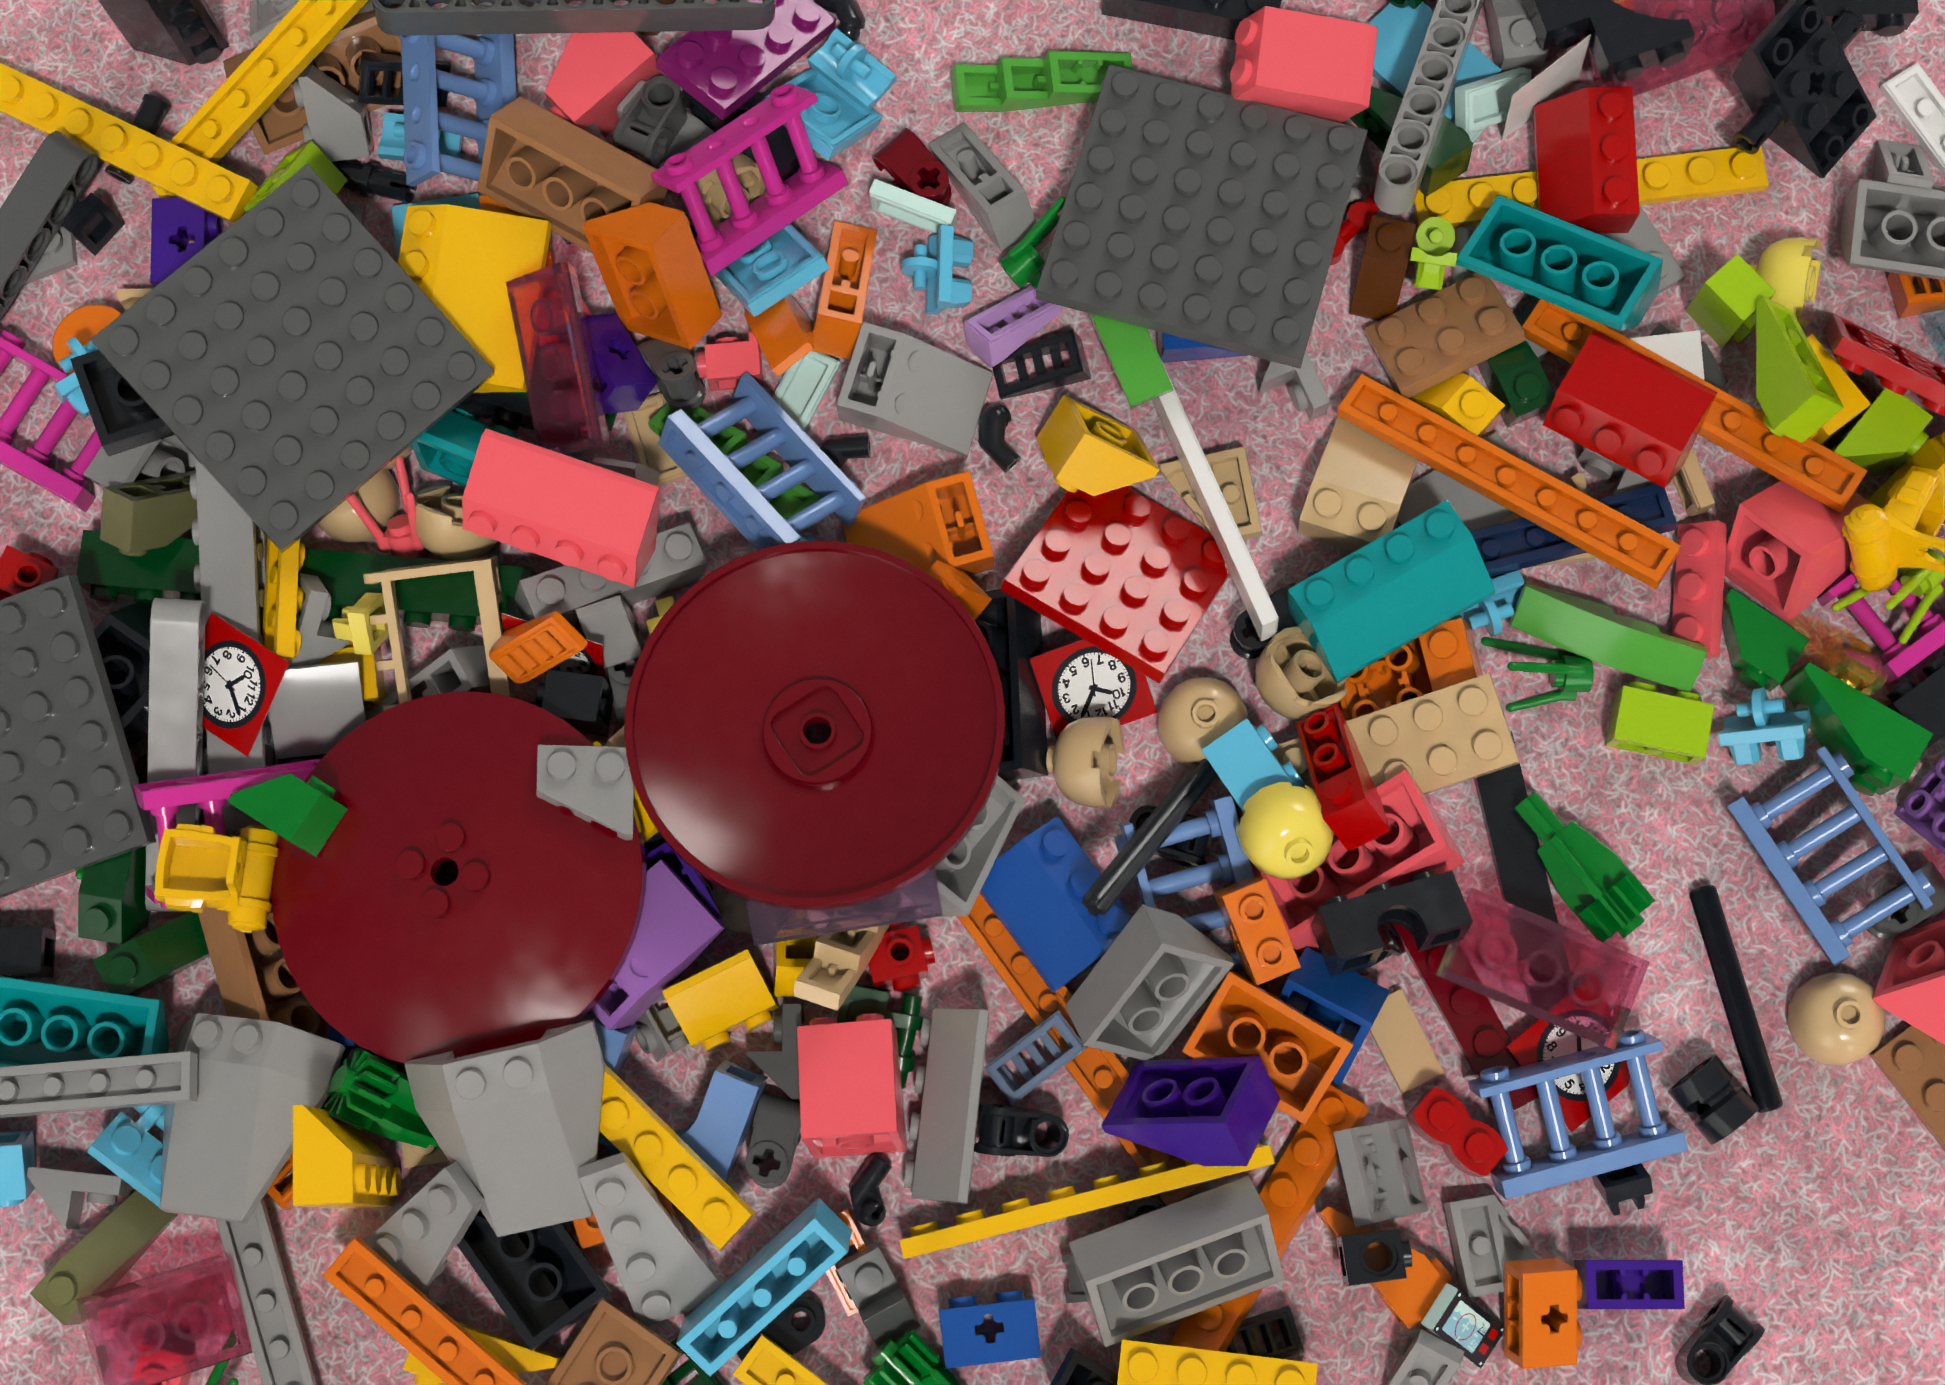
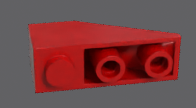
M1337 702L1297 722L1296 726L1317 799L1321 805L1322 817L1349 852L1390 832L1380 796Z

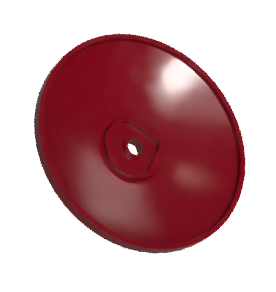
M837 541L785 543L746 554L712 571L687 590L660 619L644 645L629 684L624 726L626 756L638 796L654 827L669 847L703 877L731 893L774 907L798 910H826L849 907L898 891L921 878L942 862L974 826L990 797L1002 761L1005 740V705L1002 683L989 645L973 617L952 593L920 568L889 553L854 543ZM816 722H822L831 728L830 737L820 744L811 743L805 738L807 728Z
M449 692L429 695L399 704L362 723L342 738L305 780L306 783L312 775L337 790L332 799L348 809L317 857L279 836L277 842L278 857L275 859L271 886L273 920L283 957L297 986L311 1006L343 1036L370 1052L401 1063L453 1051L454 1058L541 1039L548 1029L575 1024L597 1004L611 986L626 961L642 916L646 892L644 839L634 805L632 840H623L617 837V832L593 820L589 823L575 816L569 808L555 806L536 796L538 745L594 746L588 738L566 721L541 707L500 694ZM445 861H455L458 866L456 880L447 886H440L436 879L438 867Z

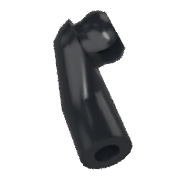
M814 0L823 9L837 15L838 20L841 21L837 28L852 41L859 38L860 30L865 28L866 20L856 0Z
M998 404L993 407H987L982 412L979 420L978 443L981 449L1006 473L1020 461L1021 457L1004 440L1005 429L1008 426V422L1011 421V413L1004 405Z
M869 436L828 438L820 447L839 469L848 459L870 458L871 456Z
M874 1153L852 1182L849 1189L857 1220L870 1227L880 1225L886 1217L879 1185L892 1168L889 1163Z

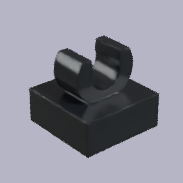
M90 193L82 202L76 201L68 214L69 216L61 225L83 247L96 256L125 223L101 199Z
M1642 1163L1592 1176L1595 1187L1614 1216L1620 1215L1619 1202L1632 1199L1638 1210L1643 1209L1645 1206L1644 1195L1653 1193L1651 1176Z

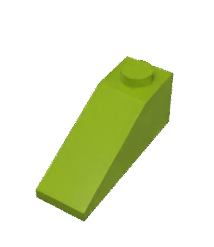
M1762 296L1756 302V398L1765 413L1762 417L1763 422L1772 433L1779 437L1785 435L1803 443L1843 409L1844 406L1793 311Z

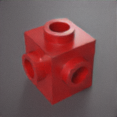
M7 545L0 557V600L58 579L59 568L53 566V563L41 554L35 552L26 554Z
M906 921L891 923L868 963L873 987L885 988L893 986L894 992H902L920 987V979L928 978L927 965L935 963L930 937H920L918 925L908 927ZM897 952H904L908 957L903 961H897L893 958V955Z

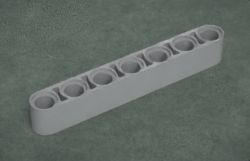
M1484 0L1437 1L1379 165L1374 201L1376 206L1383 212L1395 215L1402 214L1410 210L1414 204Z
M154 598L150 618L147 783L202 775L205 658L204 601ZM198 803L179 806L180 812L175 813L176 825L192 824L201 826V808H198ZM150 810L147 811L157 842L146 846L145 886L155 885L156 865L159 854L156 816L151 815ZM145 890L147 911L190 912L162 908L161 903L155 904L146 896Z

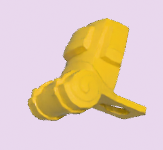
M1912 466L1905 476L1899 478L1889 489L1885 498V506L1882 509L1874 504H1864L1854 508L1850 515L1844 516L1845 525L1842 527V533L1849 543L1852 557L1850 569L1856 576L1861 588L1869 592H1880L1889 588L1896 580L1898 568H1925L1945 573V561L1935 559L1927 553L1929 548H1935L1945 553V539L1936 537L1945 520V488L1941 472Z
M177 824L175 829H164L156 865L154 890L156 900L165 903L168 909L202 913L205 907L227 911V924L241 932L251 933L252 931L257 932L266 929L268 914L271 912L272 907L270 895L275 859L278 857L277 842L279 835L264 825H248L240 829L239 836L233 837L216 834L215 828L207 825Z

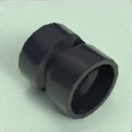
M1716 1054L1700 1063L1668 1090L1670 1096L1684 1113L1694 1112L1696 1115L1694 1125L1711 1145L1734 1132L1759 1110V1105L1743 1086L1734 1087L1731 1084L1733 1074Z

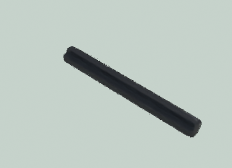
M1203 759L1200 763L1193 762L1082 898V904L1088 908L1090 915H1105L1217 778L1218 774L1207 759Z
M1714 885L1696 888L1690 892L1689 896L1751 1096L1759 1105L1757 1112L1764 1113L1782 1107L1783 1101L1717 889Z

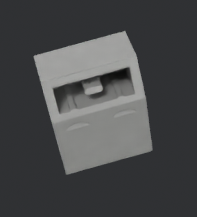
M863 322L836 404L839 420L968 457L993 373L908 334Z

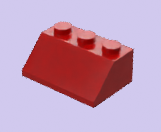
M1632 86L1586 87L1535 105L1533 117L1538 211L1594 233H1629L1640 214Z
M1593 330L1557 389L1543 426L1665 488L1684 465L1718 392Z

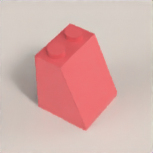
M1264 6L1239 22L1236 29L1235 42L1237 46L1235 62L1230 72V81L1232 83L1230 95L1236 100L1259 102L1342 123L1369 108L1378 28L1371 24Z
M634 32L572 33L545 90L551 107L548 111L604 140L615 130L619 122L617 113L619 103L642 79L648 81L655 76H661L659 69L656 68L657 61L654 52Z
M1779 481L1739 504L1726 549L1725 576L1785 621L1789 622L1798 616L1850 567L1852 557L1849 543L1842 533V527L1845 525L1844 516L1850 515L1856 507L1872 503L1855 492L1840 514L1787 483Z
M1945 919L1894 937L1872 997L1878 1006L1944 1045Z
M863 1014L856 1017V1022L837 1023L835 1018L824 1017L810 1020L807 1026H797L801 1139L814 1158L871 1155L873 1153L908 1152L897 1030L892 1019H884V1016L881 1014Z

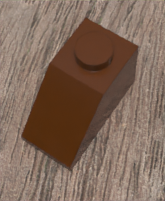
M1372 215L1365 237L1349 314L1379 321L1396 312L1416 224Z

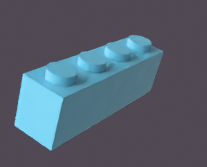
M818 1197L683 1320L676 1344L709 1376L713 1375L848 1253L852 1230Z

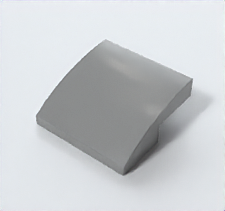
M359 660L287 668L269 709L276 759L327 754L342 738L367 721Z
M1407 1118L1333 1132L1355 1227L1428 1211Z

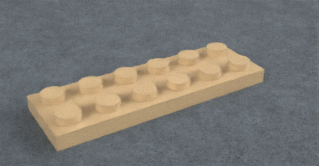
M1490 673L1346 721L1375 787L1406 769L1425 795L1521 763ZM1300 737L1278 744L1279 747L1272 752L1283 766L1290 761L1305 782V785L1315 791Z

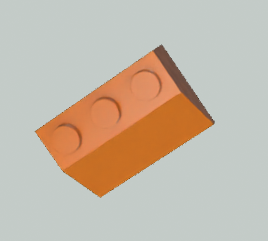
M648 202L587 220L582 225L618 317L626 330L691 350L721 318L722 313L715 297V291L711 286L703 264L702 255L697 248L690 228V222L685 212L676 208Z
M1229 970L1187 1037L1182 1052L1194 1059L1259 1056L1280 1097L1276 1108L1306 1125L1354 1046V1043Z

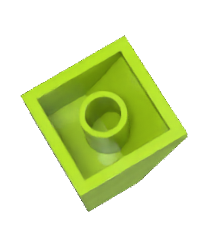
M1884 388L1870 402L1871 405L1849 426L1831 449V451L1868 470L1865 477L1881 475L1891 465L1898 470L1909 457H1912L1930 436L1923 430L1933 419V416L1905 395L1902 396L1887 388Z

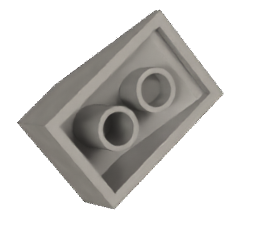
M997 775L986 806L960 844L937 866L900 890L933 917L968 916L1025 798Z

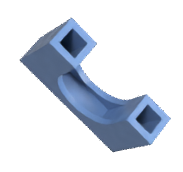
M591 1011L583 1017L582 1022L594 1019L604 1063L621 1078V1072L638 1025L634 1024L633 1026L609 1031ZM724 1060L713 1073L695 1122L685 1128L674 1130V1132L728 1183L768 1077ZM599 1131L601 1148L612 1155L621 1153Z

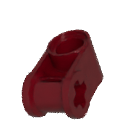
M903 128L872 156L876 167L880 171L885 169L893 177L894 181L891 182L893 185L947 206L949 204L952 192L948 171L908 128ZM925 183H928L931 186H935L936 184H938V187L936 189H933L930 186H927L923 189V185Z

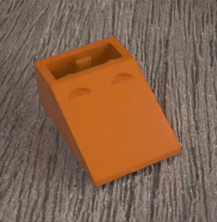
M970 471L925 482L860 510L855 523L849 527L841 521L847 543H854L889 553L909 562L926 573L936 560L962 570L968 576L994 569V554Z
M1462 617L1447 621L1351 675L1345 681V690L1348 689L1347 693L1340 700L1345 720L1348 721L1483 675L1472 631L1468 623Z

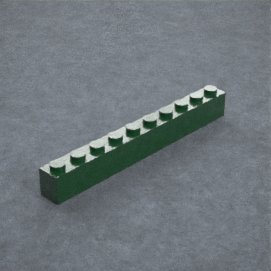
M83 530L76 576H78L80 586L87 592H90V598L115 602L118 599V595L135 596V602L149 604L153 603L154 598L201 601V591H197L194 584V567L196 564H199V545L196 546L193 539L177 538L168 546L147 550L145 555L128 556L120 553L119 548L100 540V531ZM305 548V559L302 568L298 571V578L300 573L319 577L331 596V608L326 620H333L334 618H341L342 609L347 606H354L366 592L383 593L381 582L377 584H364L363 574L381 572L392 568L449 562L451 560ZM499 565L504 600L498 604L502 633H504L501 613L522 619L514 598L519 581L537 575L533 567ZM473 571L395 580L399 618H403L404 625L429 628L431 621L448 622V628L464 632L475 631L476 625H481Z

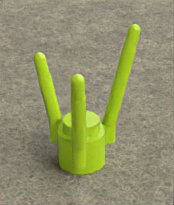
M1932 549L1927 550V553L1933 558L1945 561L1936 551ZM1898 568L1897 576L1902 575L1900 581L1903 586L1885 603L1886 609L1892 610L1910 593L1915 596H1922L1924 594L1923 599L1898 639L1899 643H1907L1932 602L1944 591L1940 583L1945 580V573L1925 568ZM1859 587L1833 603L1831 609L1837 612L1871 592Z

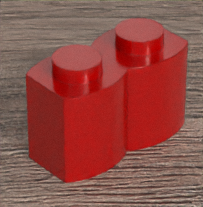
M1433 1087L1426 1090L1406 1114L1410 1126L1421 1138L1434 1145L1442 1146L1450 1162L1470 1176H1487L1508 1151L1504 1140L1492 1127L1479 1120L1471 1119L1462 1102L1443 1089Z

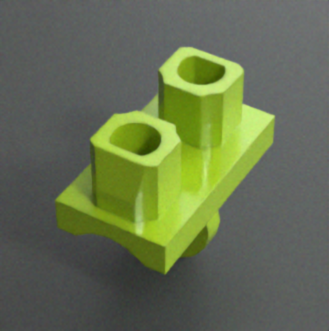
M1430 217L1424 220L1417 229L1416 242L1419 248L1411 247L1409 255L1410 261L1417 262L1413 283L1415 287L1442 290L1446 266H1456L1458 253L1448 252L1455 241V230L1447 219Z

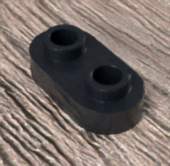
M798 1297L738 1351L740 1360L744 1359L752 1348L753 1341L760 1337L762 1333L790 1355H794L815 1342L822 1335L826 1326V1315L822 1306L812 1298ZM805 1312L809 1315L810 1325L806 1330L801 1331L794 1327L793 1317L796 1313Z

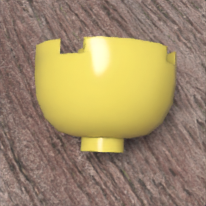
M1784 238L1772 243L1762 252L1758 265L1750 264V266L1776 291L1770 300L1792 310L1801 328L1805 329L1810 321L1801 319L1804 303L1811 300L1813 303L1815 302L1821 260H1812V249H1821V242L1816 238Z
M1278 782L1261 788L1244 804L1243 810L1245 813L1241 818L1240 825L1237 822L1236 834L1244 854L1260 872L1280 879H1296L1314 871L1329 854L1334 832L1324 821L1321 805L1317 799L1316 792L1306 785H1304L1305 788L1292 786L1290 782Z

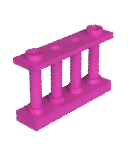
M790 83L779 86L770 93V97L684 153L671 156L665 161L663 167L650 174L654 183L676 193H681L697 233L695 242L702 255L707 275L712 277L848 185L842 169L816 159L800 113L818 102L815 93ZM785 123L800 167L797 173L782 182L766 135ZM750 146L766 190L764 195L748 205L731 158ZM714 169L717 172L732 211L730 217L715 228L712 225L696 181Z
M2 329L0 332V375L11 358L29 367L32 371L0 418V464L86 513L95 497L84 489L88 481L85 480L86 476L83 474L102 446L96 429L94 430L70 469L64 468L61 474L48 468L51 462L48 457L77 414V411L68 401L60 404L32 448L27 446L22 453L10 446L14 441L11 435L47 380L50 379L58 383L69 375L23 350L26 343Z
M1929 548V549H1932V550L1936 551L1937 553H1939V554L1942 556V554H1941L1937 549H1935V548ZM1846 569L1826 588L1828 591L1817 599L1822 607L1835 597L1839 596L1842 599L1847 594L1856 590L1853 585L1857 582L1854 573L1850 574ZM1902 575L1897 576L1894 583L1888 588L1893 595L1903 586L1900 581ZM1944 580V581L1941 582V584H1942V586L1945 588V580ZM1910 593L1900 603L1909 615L1912 616L1922 599ZM1864 597L1847 606L1884 652L1881 657L1886 663L1874 672L1886 686L1945 644V620L1939 613L1934 615L1930 609L1927 610L1918 625L1919 628L1916 629L1921 638L1908 646L1907 643H1899Z
M321 759L135 784L134 791L137 805L144 811L150 810V814L156 816L160 849L164 829H175L177 826L175 813L180 812V805L198 803V808L204 809L205 825L214 827L216 834L226 835L223 806L227 805V799H229L232 793L289 773L305 782L308 775ZM253 819V825H263ZM155 885L145 886L146 896L155 904L161 903L162 908H167L165 903L156 900L154 895Z

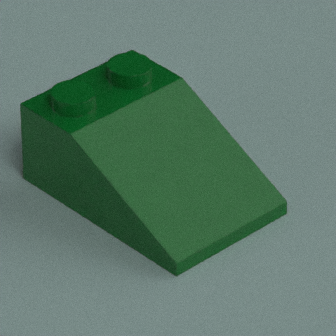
M1810 662L1786 678L1781 686L1795 709L1809 708L1811 716L1809 729L1820 745L1822 747L1825 746L1831 755L1837 751L1842 754L1854 772V775L1849 777V782L1856 791L1868 796H1874L1875 793L1881 796L1907 782L1933 736L1932 732Z

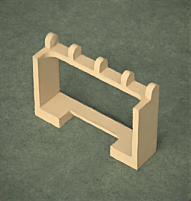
M497 556L392 568L381 572L363 574L364 584H377L381 582L386 613L369 615L370 625L385 623L388 625L392 658L376 661L377 671L394 669L399 704L411 701V693L395 592V580L465 571L474 572L491 693L518 699L517 691H511L509 677L489 657L490 650L503 634L498 604L504 600ZM399 704L383 706V711L395 707Z

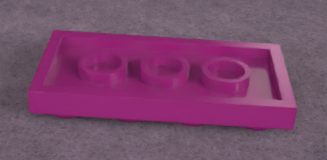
M748 0L756 4L764 2L763 0ZM776 0L775 18L766 28L759 30L689 31L658 55L656 68L717 117L724 120L823 40L834 29L837 19L813 0Z

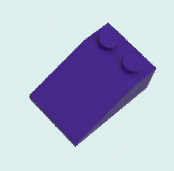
M1259 1056L1137 1061L1101 1126L1105 1133L1202 1166H1247L1280 1101V1097Z

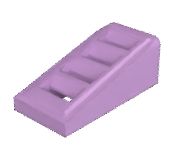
M1031 285L963 322L966 344L973 354L992 368L1005 360L1061 313L1062 306L1037 300L1036 290ZM1032 303V305L1037 309L1031 311L1026 306Z

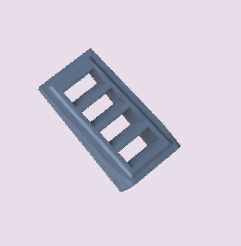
M1058 1010L984 1068L1013 1105L1087 1049V1046L1083 1045L1081 1038ZM1053 1026L1071 1048L1064 1054L1047 1033ZM1038 1038L1041 1039L1056 1059L1050 1065L1033 1044ZM1023 1049H1026L1041 1069V1072L1036 1076L1018 1054ZM1009 1060L1014 1063L1026 1079L1027 1083L1023 1086L1018 1084L1004 1065Z

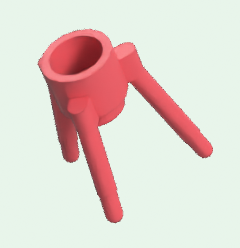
M401 456L396 460L395 464L405 514L391 518L386 524L387 529L384 533L354 493L346 500L374 536L380 552L390 550L392 556L419 558L427 549L422 546L416 534L415 498L410 490L404 457Z

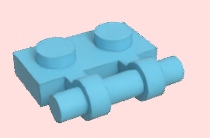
M165 1104L133 1107L142 1114L140 1119L134 1122L124 1113L120 1112L91 1144L87 1153L160 1208L163 1143L148 1131L154 1125L164 1131Z

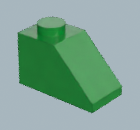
M1733 588L1723 596L1722 629L1731 666L1740 672L1738 675L1739 679L1750 688L1763 687L1768 691H1772L1782 683L1810 639Z
M291 773L232 793L227 802L287 841L316 857L348 809L332 799L337 790L313 775L306 783Z

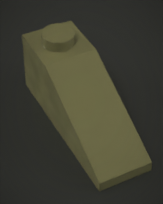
M196 470L103 487L100 540L119 548L120 553L128 556H142L147 554V550L168 546L192 527L193 519L197 518V500L192 498L190 492V476Z
M136 1190L71 1248L30 1294L63 1325L81 1324L178 1214L162 1211L157 1205Z

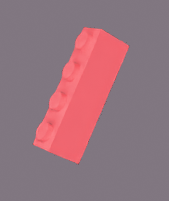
M486 428L482 433L462 497V529L635 588L656 550L660 487Z
M1406 769L1376 787L1390 832L1349 852L1334 834L1332 847L1323 863L1310 874L1296 879L1275 878L1260 872L1253 863L1251 864L1254 876L1257 875L1267 879L1293 948L1302 954L1306 946L1314 951L1320 949L1311 924L1318 907L1324 901L1340 895H1345L1348 899L1364 895L1368 889L1382 883H1390L1392 887L1408 883L1412 877L1419 873L1435 871L1437 875L1451 871L1465 862L1445 824Z

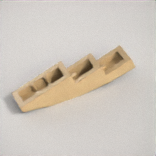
M899 889L869 902L835 908L833 920L816 940L813 958L795 980L793 996L838 1011L877 950L905 893Z

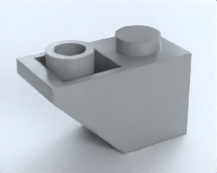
M308 65L298 76V81H294L293 84L298 108L305 107L308 124L303 125L305 143L312 140L331 162L370 157L374 141L366 103L358 102V96L314 65Z

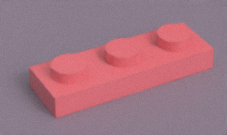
M1720 520L1678 525L1677 543L1682 547L1676 558L1671 636L1704 645L1707 650L1705 658L1720 657L1728 524Z

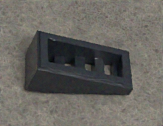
M362 51L358 102L379 105H404L402 56ZM436 60L437 70L450 73L451 62ZM375 71H384L382 87L374 86ZM393 71L401 72L400 89L391 88ZM437 88V107L447 106L448 91Z
M1074 330L1019 347L1005 360L992 367L1001 400L1091 379L1082 339ZM1069 350L1072 365L1064 367L1061 352ZM1051 354L1055 371L1047 373L1043 355ZM1033 358L1037 377L1029 379L1025 359ZM1015 362L1020 382L1011 383L1008 386L1002 364Z
M1289 1305L1242 1320L1236 1331L1241 1332L1248 1355L1284 1359L1304 1352ZM1278 1320L1286 1347L1277 1349L1269 1322ZM1258 1325L1267 1349V1353L1261 1355L1258 1353L1250 1329ZM1232 1339L1226 1351L1238 1354L1234 1339Z

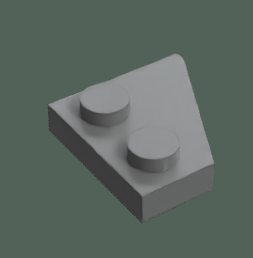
M538 745L536 796L555 806L569 808L575 816L589 823L593 820L617 832V837L623 840H632L634 783L626 756V747Z
M1494 1194L1443 1203L1461 1291L1468 1298L1504 1292V1261L1537 1259L1528 1247L1530 1242L1519 1228L1511 1224L1508 1219V1212Z

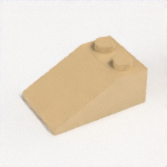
M1338 417L1300 515L1298 534L1355 552L1396 529L1419 460Z

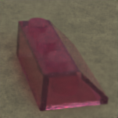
M220 1255L76 1299L87 1345L102 1385H155L252 1353L230 1261Z

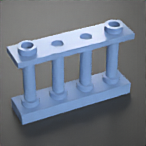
M483 34L476 39L460 35L399 36L402 50L405 131L403 161L406 166V185L415 187L440 172L479 181L490 115L517 99L514 34ZM435 47L472 57L475 68V80L437 70ZM437 88L474 98L477 122L438 111ZM438 130L476 140L479 163L439 153Z
M748 372L740 377L731 400L732 405L697 424L682 409L667 417L658 442L660 447L756 550L785 543L799 542L801 539L799 533L832 513H835L847 527L855 523L866 500L865 495L860 491L857 484L848 479L771 397L769 391L761 386ZM744 418L761 435L729 455L723 454L709 439ZM772 450H775L790 465L791 468L758 487L753 486L739 471ZM805 481L821 499L788 519L783 518L769 501Z
M1823 746L1817 750V755L1824 764L1821 768L1761 805L1757 801L1750 806L1743 796L1727 807L1833 965L1837 966L1851 957L1846 947L1853 944L1851 940L1853 937L1914 900L1918 901L1925 912L1934 905L1929 897L1935 894L1936 891L1921 869L1914 873L1910 871L1848 781V778L1853 776L1854 772L1842 754L1837 751L1831 755L1826 747ZM1835 781L1851 805L1791 842L1786 843L1783 840L1776 845L1766 831L1767 828L1774 825L1771 820ZM1862 820L1878 844L1815 883L1810 879L1802 884L1792 869L1800 864L1798 859ZM1890 860L1905 884L1841 923L1837 919L1829 924L1819 907L1826 904L1824 899L1885 861Z
M1223 794L1208 798L1210 810L1204 811V816L1179 823L1161 845V847L1210 834L1211 838L1219 837L1223 854L1216 856L1217 861L1148 880L1144 867L1134 879L1141 905L1156 908L1153 899L1219 879H1222L1224 883L1231 881L1233 885L1254 876L1250 860L1241 849L1237 838L1236 825L1237 822L1239 825L1240 823L1232 795ZM1128 821L1119 824L1122 835L1115 836L1118 853L1135 834L1133 824ZM1220 909L1184 918L1185 921L1201 933L1226 926ZM1237 952L1228 954L1235 962L1230 970L1233 972L1243 970Z
M1630 1030L1616 1035V1042L1508 1070L1507 1066L1487 1068L1480 1072L1481 1078L1468 1081L1470 1091L1481 1099L1491 1097L1499 1134L1508 1149L1505 1153L1506 1161L1502 1163L1503 1168L1490 1172L1494 1189L1507 1200L1688 1151L1684 1132L1672 1124H1666V1121L1660 1120L1645 1055L1664 1050L1661 1040L1648 1033H1644V1030ZM1626 1060L1642 1124L1638 1126L1637 1132L1621 1136V1133L1615 1132L1600 1067ZM1581 1072L1596 1136L1592 1139L1593 1144L1576 1148L1575 1145L1569 1142L1554 1079ZM1536 1084L1551 1149L1547 1151L1548 1156L1530 1160V1157L1524 1155L1509 1091Z

